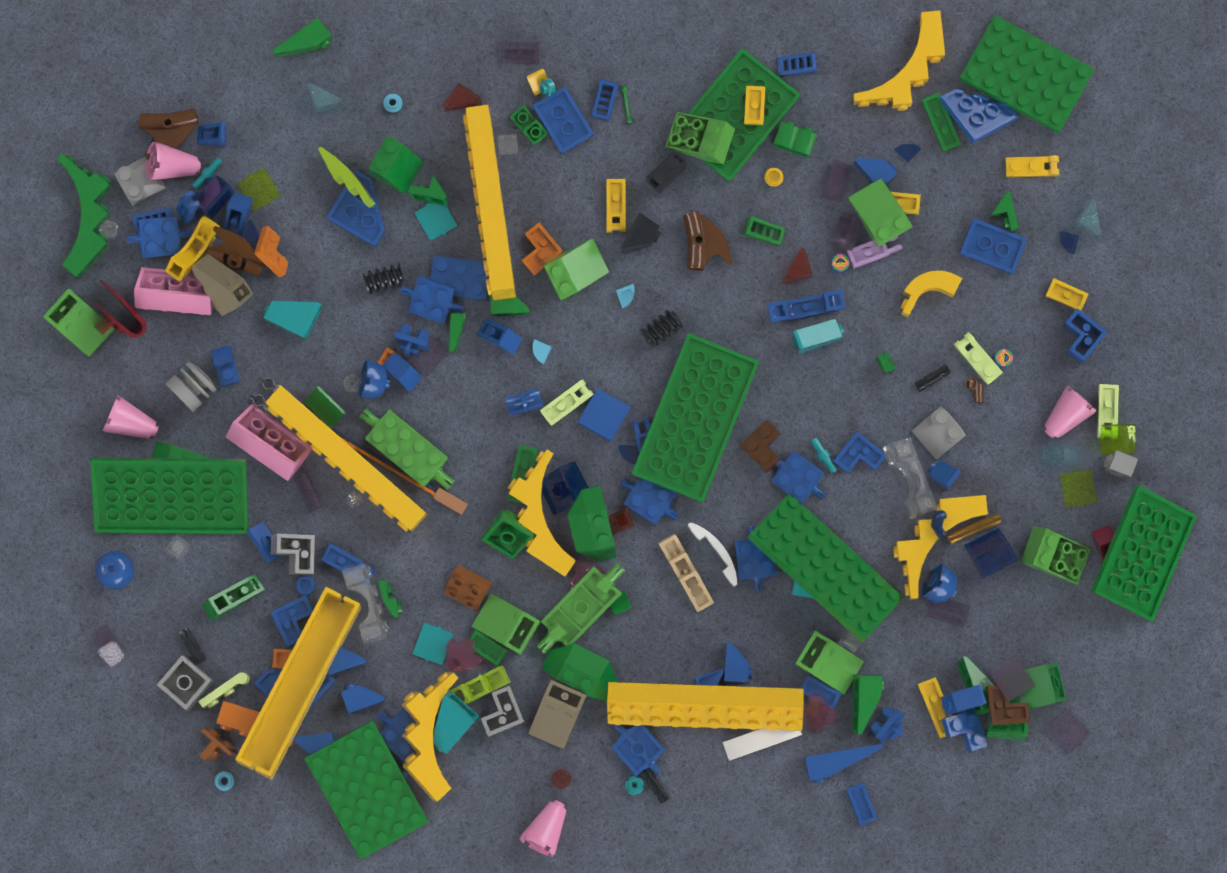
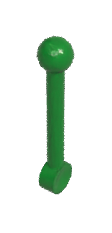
M622 86L620 91L623 93L628 124H632L626 93L628 88Z

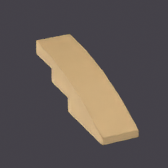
M674 533L658 542L696 611L699 612L712 605L714 602L676 534Z

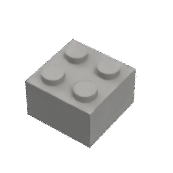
M182 655L159 681L157 686L185 710L189 711L212 685L214 680L186 656Z

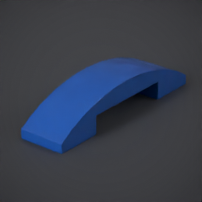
M842 289L825 292L821 295L767 304L771 323L796 320L846 308Z

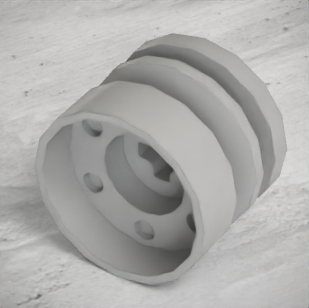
M188 361L186 365L191 371L187 373L181 368L180 371L184 378L181 380L173 375L165 384L194 412L202 404L198 395L201 393L206 398H209L210 396L204 390L208 387L214 393L217 389L214 387L211 379L199 367Z

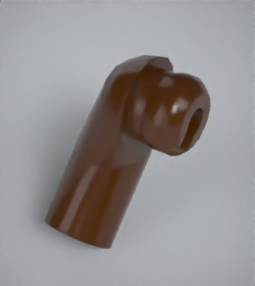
M973 377L966 378L964 385L974 393V403H984L983 385Z

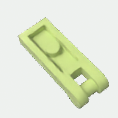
M969 332L964 335L961 341L953 344L987 385L1003 373ZM968 344L973 347L970 351L965 349Z
M583 379L540 410L551 427L593 397L594 393L587 389ZM578 390L582 393L580 398L575 394Z
M1098 385L1097 438H1104L1105 436L1117 439L1119 385ZM1104 423L1111 424V429H1104Z
M243 672L238 673L198 702L203 708L208 707L211 709L219 703V698L222 696L226 698L233 694L236 686L247 684L250 680L249 675Z

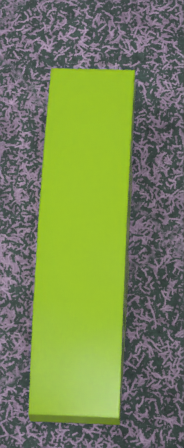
M322 147L318 148L334 180L340 185L345 183L348 191L354 196L359 194L362 201L369 208L374 206L376 203L355 174Z
M502 665L449 691H452L465 704H469L511 683ZM441 701V703H440V705H439V708H438V711H437V716L439 715V711H440V708H441L442 701Z

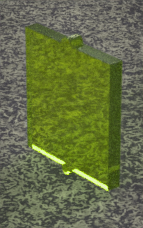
M264 167L253 174H249V177L237 183L244 196L253 198L252 209L254 212L264 205H269V202L281 196Z
M1101 425V437L1099 438L1101 442L1100 454H1112L1116 450L1124 454L1134 453L1135 441L1137 440L1135 436L1136 425Z
M1091 469L1078 472L1074 470L1071 473L1060 474L1065 507H1083L1085 504L1097 503Z

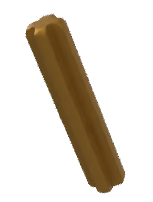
M999 514L992 515L948 534L947 539L950 544L956 543L1002 522Z

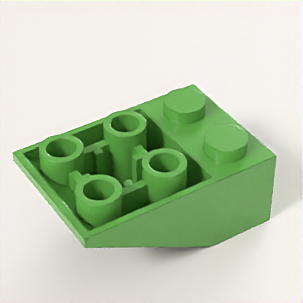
M677 112L665 147L705 161L724 164L735 128L726 121Z
M69 288L43 316L88 357L115 330L111 326L103 335L94 327L103 318Z
M1033 526L1020 562L1078 585L1091 549L1047 528Z
M490 594L471 627L522 656L541 622L499 597Z
M814 631L794 665L844 695L854 679V674H857L864 661L829 638Z

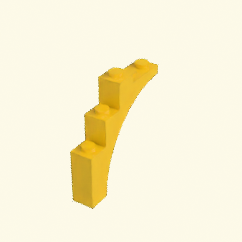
M940 10L921 12L918 44L907 65L885 84L869 91L854 93V105L858 104V107H867L869 103L887 105L888 101H891L892 109L897 108V111L908 110V107H911L910 84H913V87L924 86V83H927L929 80L927 60L930 63H938L945 57Z
M548 449L545 452L541 450L536 458L537 465L535 468L530 467L525 475L528 479L526 481L520 477L518 480L513 479L508 489H510V495L528 506L526 509L522 507L517 515V518H519L518 522L536 534L535 538L533 537L525 545L528 547L526 551L563 576H566L576 560L569 556L554 540L542 512V481L546 467L554 453Z
M986 495L939 499L938 504H935L936 516L940 515V518L918 520L917 525H914L915 537H919V540L898 541L896 546H893L894 558H897L898 562H906V565H903L902 568L903 576H907L908 584H904L905 596L909 595V600L918 599V582L921 568L934 543L955 525L972 518L988 515Z
M444 672L441 674L434 686L430 685L423 691L424 695L419 692L409 693L404 698L405 702L402 704L403 708L416 721L415 724L411 723L404 729L405 733L402 736L417 752L416 754L412 753L405 759L406 763L403 767L427 795L436 802L451 787L442 776L436 762L433 748V728L435 716L442 699L448 689L458 679L454 672Z

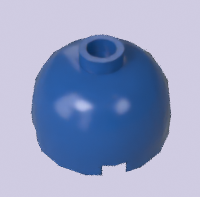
M365 360L360 373L362 378L359 380L358 395L361 398L374 399L380 397L384 393L385 388H389L390 377H387V371L383 365L375 361Z
M107 552L96 563V577L100 584L106 588L122 589L133 579L134 564L130 557L122 552Z
M938 564L929 573L933 574V576L930 578L928 585L924 582L921 595L931 602L943 603L955 597L958 591V582L953 570L946 565Z

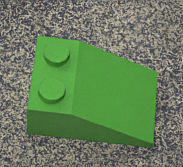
M881 178L848 197L876 247L885 244L912 228L903 209Z
M593 238L542 263L560 300L577 293L609 273Z

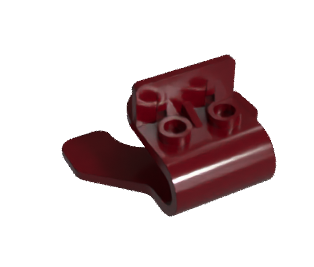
M100 280L107 290L135 318L136 324L132 328H126L96 303L95 305L106 316L94 328L102 335L112 326L121 335L125 333L132 338L142 336L146 331L145 320L113 288L109 287L103 280Z

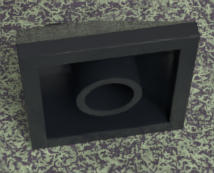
M638 213L622 245V253L628 254L649 247L653 242L656 243L661 235L659 225L643 214Z

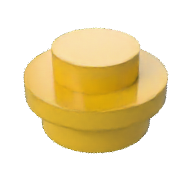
M778 168L768 169L764 176L765 182L771 187L779 186L783 182L782 171Z

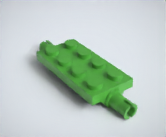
M368 408L363 411L369 418L363 413L359 418L372 427L365 440L422 487L425 488L431 480H436L446 490H449L451 486L445 481L453 485L455 480L442 471V466L449 459L446 455L390 409L380 419L370 412Z
M618 562L606 574H603L594 566L543 618L541 623L548 629V634L537 644L539 649L546 644L541 650L543 653L546 654L559 641L565 646L573 644L622 594L614 585V582L626 570L621 567L616 572L621 566Z

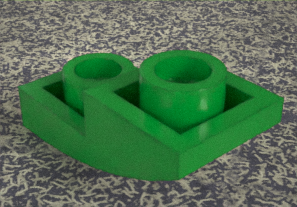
M522 105L509 116L533 146L548 135V132L534 118L525 105Z
M387 580L378 581L382 598L388 610L396 619L400 618L399 614L403 613L402 603L398 602L397 598H389V596L393 595L391 584H388Z

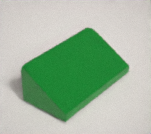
M319 386L315 388L305 401V404L329 428H333L338 424L345 414V411Z

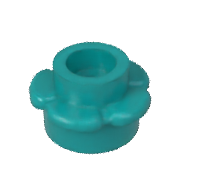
M550 78L542 79L541 84H539L540 92L549 97L551 96L550 94L555 93V85Z
M631 776L625 782V789L631 795L640 794L644 789V782L641 778Z

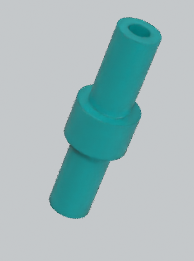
M217 157L208 168L205 167L200 172L201 175L192 186L198 190L207 179L209 180L214 175L213 172L223 162Z
M816 437L810 442L818 453V458L821 462L825 463L831 474L838 470L830 458V453L827 449L823 448L818 438Z

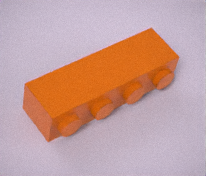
M223 701L216 723L221 725L220 729L231 732L233 728L239 730V735L247 737L260 712Z

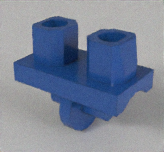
M402 324L399 332L395 331L393 337L396 338V341L407 344H400L399 346L400 350L405 351L404 356L409 358L411 353L418 354L419 349L429 351V332L419 329L417 337H412L413 328Z
M538 388L505 398L510 417L543 407Z
M886 707L881 714L887 719L886 723L881 725L876 721L870 727L871 731L876 735L875 737L882 744L885 743L888 737L893 741L897 735L901 738L904 736L901 730L905 725L901 721L905 716L897 709L893 710Z

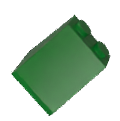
M387 135L368 169L373 178L406 195L424 162L404 144Z
M1058 663L1003 675L1002 685H1007L1009 703L1028 702L1029 709L1067 700Z

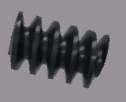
M398 263L397 269L391 264L390 271L383 266L382 273H380L378 268H375L374 275L370 270H368L367 276L363 273L365 286L370 295L373 293V288L379 293L381 286L384 291H387L388 285L394 289L395 283L402 287L404 281L400 263Z
M665 310L666 317L660 314L658 316L660 321L652 320L654 326L647 323V330L644 328L640 329L642 336L651 348L652 343L656 346L659 345L657 339L665 341L664 334L671 337L670 330L677 332V325L683 328L682 322L673 311L671 313Z

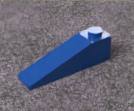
M882 744L805 757L808 780H813V783L825 782V777H830L883 748Z

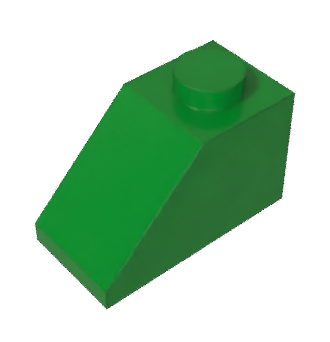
M490 295L492 316L530 315L529 308L517 297L493 300V296Z

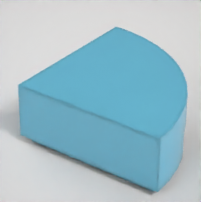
M634 284L616 290L622 309L627 307L634 298Z
M534 339L533 353L536 359L544 365L552 347Z

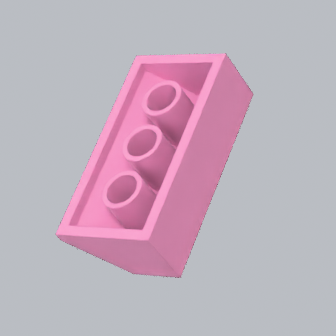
M141 268L134 288L135 308L211 315L214 303L204 292L201 282L194 276L193 272L179 282L166 273L165 269Z
M251 404L232 423L226 435L228 440L287 481L298 471L312 451L310 448L311 444L308 442L304 443L294 432L254 404Z

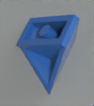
M720 669L696 677V685L717 686L724 671Z

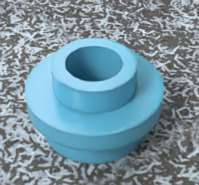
M389 94L385 97L383 104L388 112L396 113L402 108L403 102L399 95ZM391 100L396 101L394 106H391L389 103Z
M220 772L215 777V785L221 791H228L234 785V777L229 772ZM224 777L228 779V783L226 785H223L221 783V780Z

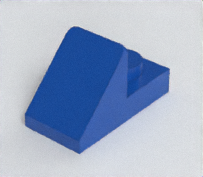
M231 345L212 350L213 362L217 369L221 386L224 387L240 382Z

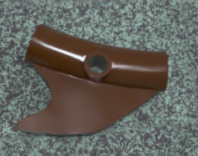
M194 108L172 113H141L139 120L140 130H144L152 135L155 142L175 149L186 140L196 125L199 124ZM146 152L145 156L150 157L151 154H147Z
M699 211L683 215L688 242L687 269L704 271L707 262L715 255L721 256L731 265L732 258L724 233L711 221L702 216ZM701 239L702 242L697 243L696 240Z
M215 226L213 231L223 240V243L215 247H209L207 254L227 267L260 277L265 264L254 254L255 249L243 237Z

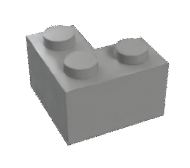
M271 535V555H289V575L314 574L315 535Z
M510 686L492 693L498 712L481 718L488 737L525 722Z

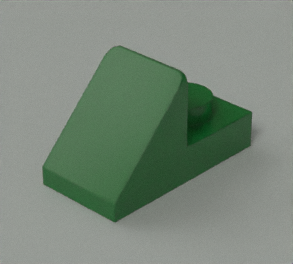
M432 176L429 189L423 185L410 186L409 194L412 200L443 206L449 205L446 194L434 176Z
M1006 192L990 218L1005 215L1003 218L1005 229L1008 228L1009 232L1012 233L1017 232L1019 227L1011 193Z

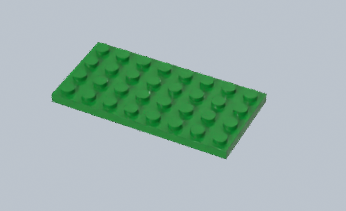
M688 333L631 475L703 503L759 361Z
M91 459L95 533L247 534L246 532L249 530L246 459Z
M789 494L748 536L758 548L862 643L904 598L803 504Z

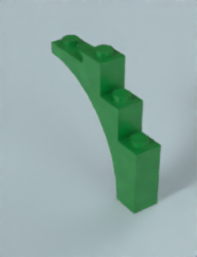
M61 153L57 160L65 167L73 179L81 205V225L78 237L71 253L62 265L76 278L80 279L109 247L106 243L108 239L102 233L96 234V232L111 216L107 213L109 211L107 207L101 202L99 205L97 203L112 187L108 184L110 180L101 173L99 176L95 172L91 175L84 167L79 169L75 165L77 161L69 154L65 157Z

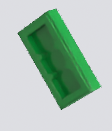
M476 629L465 645L497 667L508 652L507 649Z

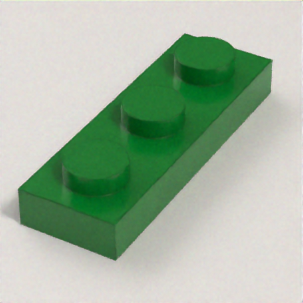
M937 93L922 99L921 102L944 153L961 146V143L947 110L939 101L941 95Z
M519 445L511 482L513 479L518 480L519 477L524 481L528 479L525 475L530 467L534 468L538 449ZM508 492L507 502L525 505Z

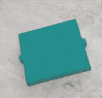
M427 203L425 207L414 212L430 241L441 235L445 236L446 232L458 226L447 206Z
M424 623L412 655L421 657L426 662L432 661L443 665L454 633L445 631L440 626L435 627Z

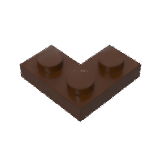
M766 420L740 445V448L768 473L780 461V458L769 446L781 433Z
M990 685L986 687L990 725L1030 723L1028 702L1009 703L1007 685Z

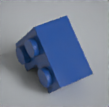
M1078 308L1063 325L1066 330L1077 337L1066 354L1079 364H1082L1107 333L1104 328Z

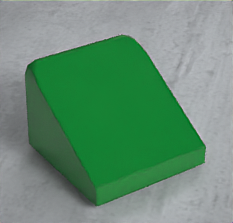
M888 352L877 356L876 360L883 374L886 375L897 369Z
M622 591V594L610 605L614 616L632 608L625 591Z

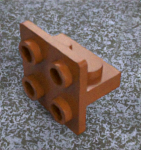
M458 565L453 570L444 593L477 611L493 583Z
M209 727L200 730L212 740L199 755L204 761H215L222 753L220 749L229 756L237 754L234 751L235 746L229 741H222L219 738L221 735L215 729Z

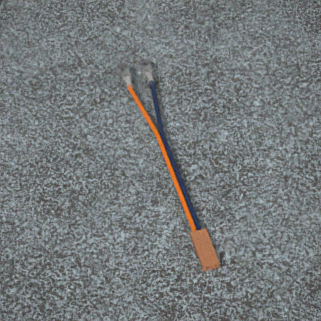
M280 384L275 385L273 392L279 388ZM265 403L263 405V408L265 411L269 412L267 410L268 405ZM303 404V405H304L308 410H310L316 417H318L309 407H307L305 404ZM335 427L330 428L354 450L430 493L433 499L462 515L468 506L467 503L440 487L434 488L429 484L425 488L422 487L397 465L342 434Z

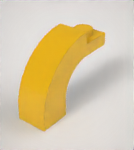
M204 215L186 245L171 258L165 272L179 282L184 280L193 271L191 267L206 255L208 248L214 243L216 233L213 231V228L220 226Z
M930 271L919 275L909 283L903 293L910 298L904 299L900 307L903 309L901 314L909 317L917 299L928 291H939L953 297L962 278L946 271Z

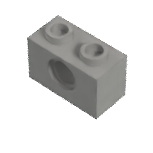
M1116 450L1106 457L1103 467H1106L1104 472L1126 481L1132 477L1138 459Z

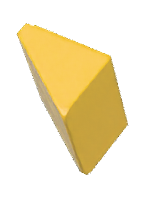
M544 69L527 76L529 86L535 96L541 94L539 89L541 80L548 79Z

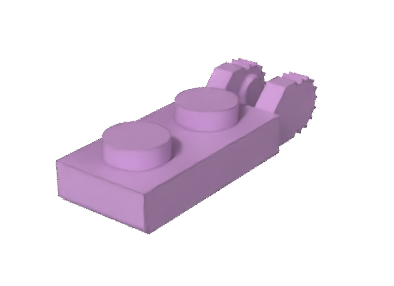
M896 236L888 242L895 241L896 239H898V236ZM870 241L847 250V254L853 269L887 257L903 248L902 245H896L887 249L886 244L876 247L874 242Z

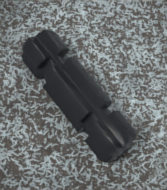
M943 365L939 370H935L925 376L923 380L920 379L915 383L917 390L921 392L927 388L926 386L929 387L941 380L942 377H946L950 374V369L947 365Z
M185 628L179 632V636L182 640H185L184 644L190 654L194 655L193 659L195 662L200 664L206 660V656L203 652H200L201 648L194 636L191 637L192 633L189 628Z
M649 768L641 772V776L644 780H647L646 783L652 792L658 796L659 802H666L669 796L663 791L655 776H652L651 770Z

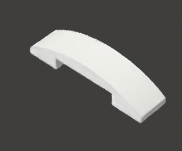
M689 523L688 528L698 541L706 537L727 565V568L722 573L733 587L737 586L734 565L723 545L704 528L694 523Z
M759 729L725 741L723 745L730 761L802 735L801 731Z

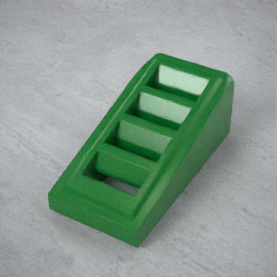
M749 216L747 217L742 235L780 246L786 228ZM754 223V224H755V227H754V230H753V232H752V231H750V230H751L752 224ZM760 225L763 226L761 234H757ZM767 227L771 228L768 237L765 236ZM774 230H778L776 239H772Z
M450 314V354L456 352L466 321V314Z

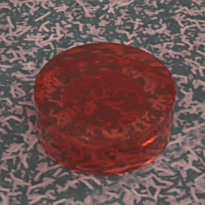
M559 769L553 773L552 783L555 787L564 789L570 785L571 775L568 771Z

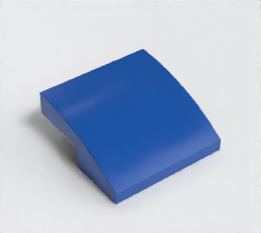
M598 388L577 424L611 442L630 411L631 406Z

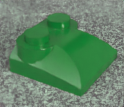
M503 510L488 525L481 540L509 558L514 559L527 542L534 537V533L519 523L512 511Z

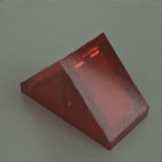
M458 83L443 105L445 112L482 105L481 97Z
M801 247L783 280V284L788 285L812 277L813 274L804 248Z
M628 508L608 516L612 536L634 528Z

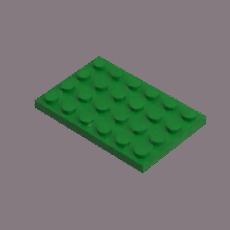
M995 15L959 80L1059 134L1095 69Z
M742 48L688 113L726 121L735 128L724 164L700 160L730 183L801 97V94ZM746 86L765 87L763 126L744 125Z
M1135 485L1091 592L1153 622L1197 515L1140 485Z
M373 720L304 757L360 860L429 822Z

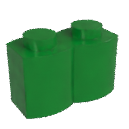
M790 121L781 122L773 146L809 158L817 134L813 133L814 130L808 127L800 129L795 127L796 124Z

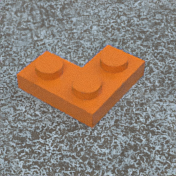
M540 222L525 233L527 239L536 249L522 259V262L532 275L535 276L543 269L542 263L562 254L563 250Z
M267 225L261 230L254 254L280 278L285 275L289 262L276 250L280 237Z

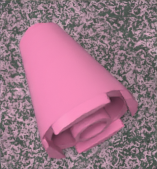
M152 142L150 144L147 154L151 155L150 159L146 160L147 178L159 180L194 176L200 171L201 162L198 161L196 156L159 142Z
M1068 385L1044 425L1047 428L1045 432L1051 438L1055 436L1060 438L1093 415L1097 410Z
M117 395L103 431L150 439L151 436L155 437L159 427L155 426L157 423L155 420Z
M557 800L549 802L521 834L519 840L522 843L526 840L530 843L528 847L546 856L550 853L551 857H553L556 853L566 815L565 805Z

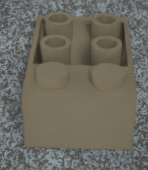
M209 254L191 267L194 276L199 279L204 292L211 298L215 309L221 316L240 307L253 295L243 277Z
M550 680L528 734L564 749L587 695Z

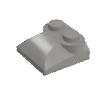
M144 157L128 166H123L114 173L133 207L166 189L161 179L151 180L147 178L146 160H149V157Z
M942 406L912 430L913 434L936 460L966 436L959 424Z

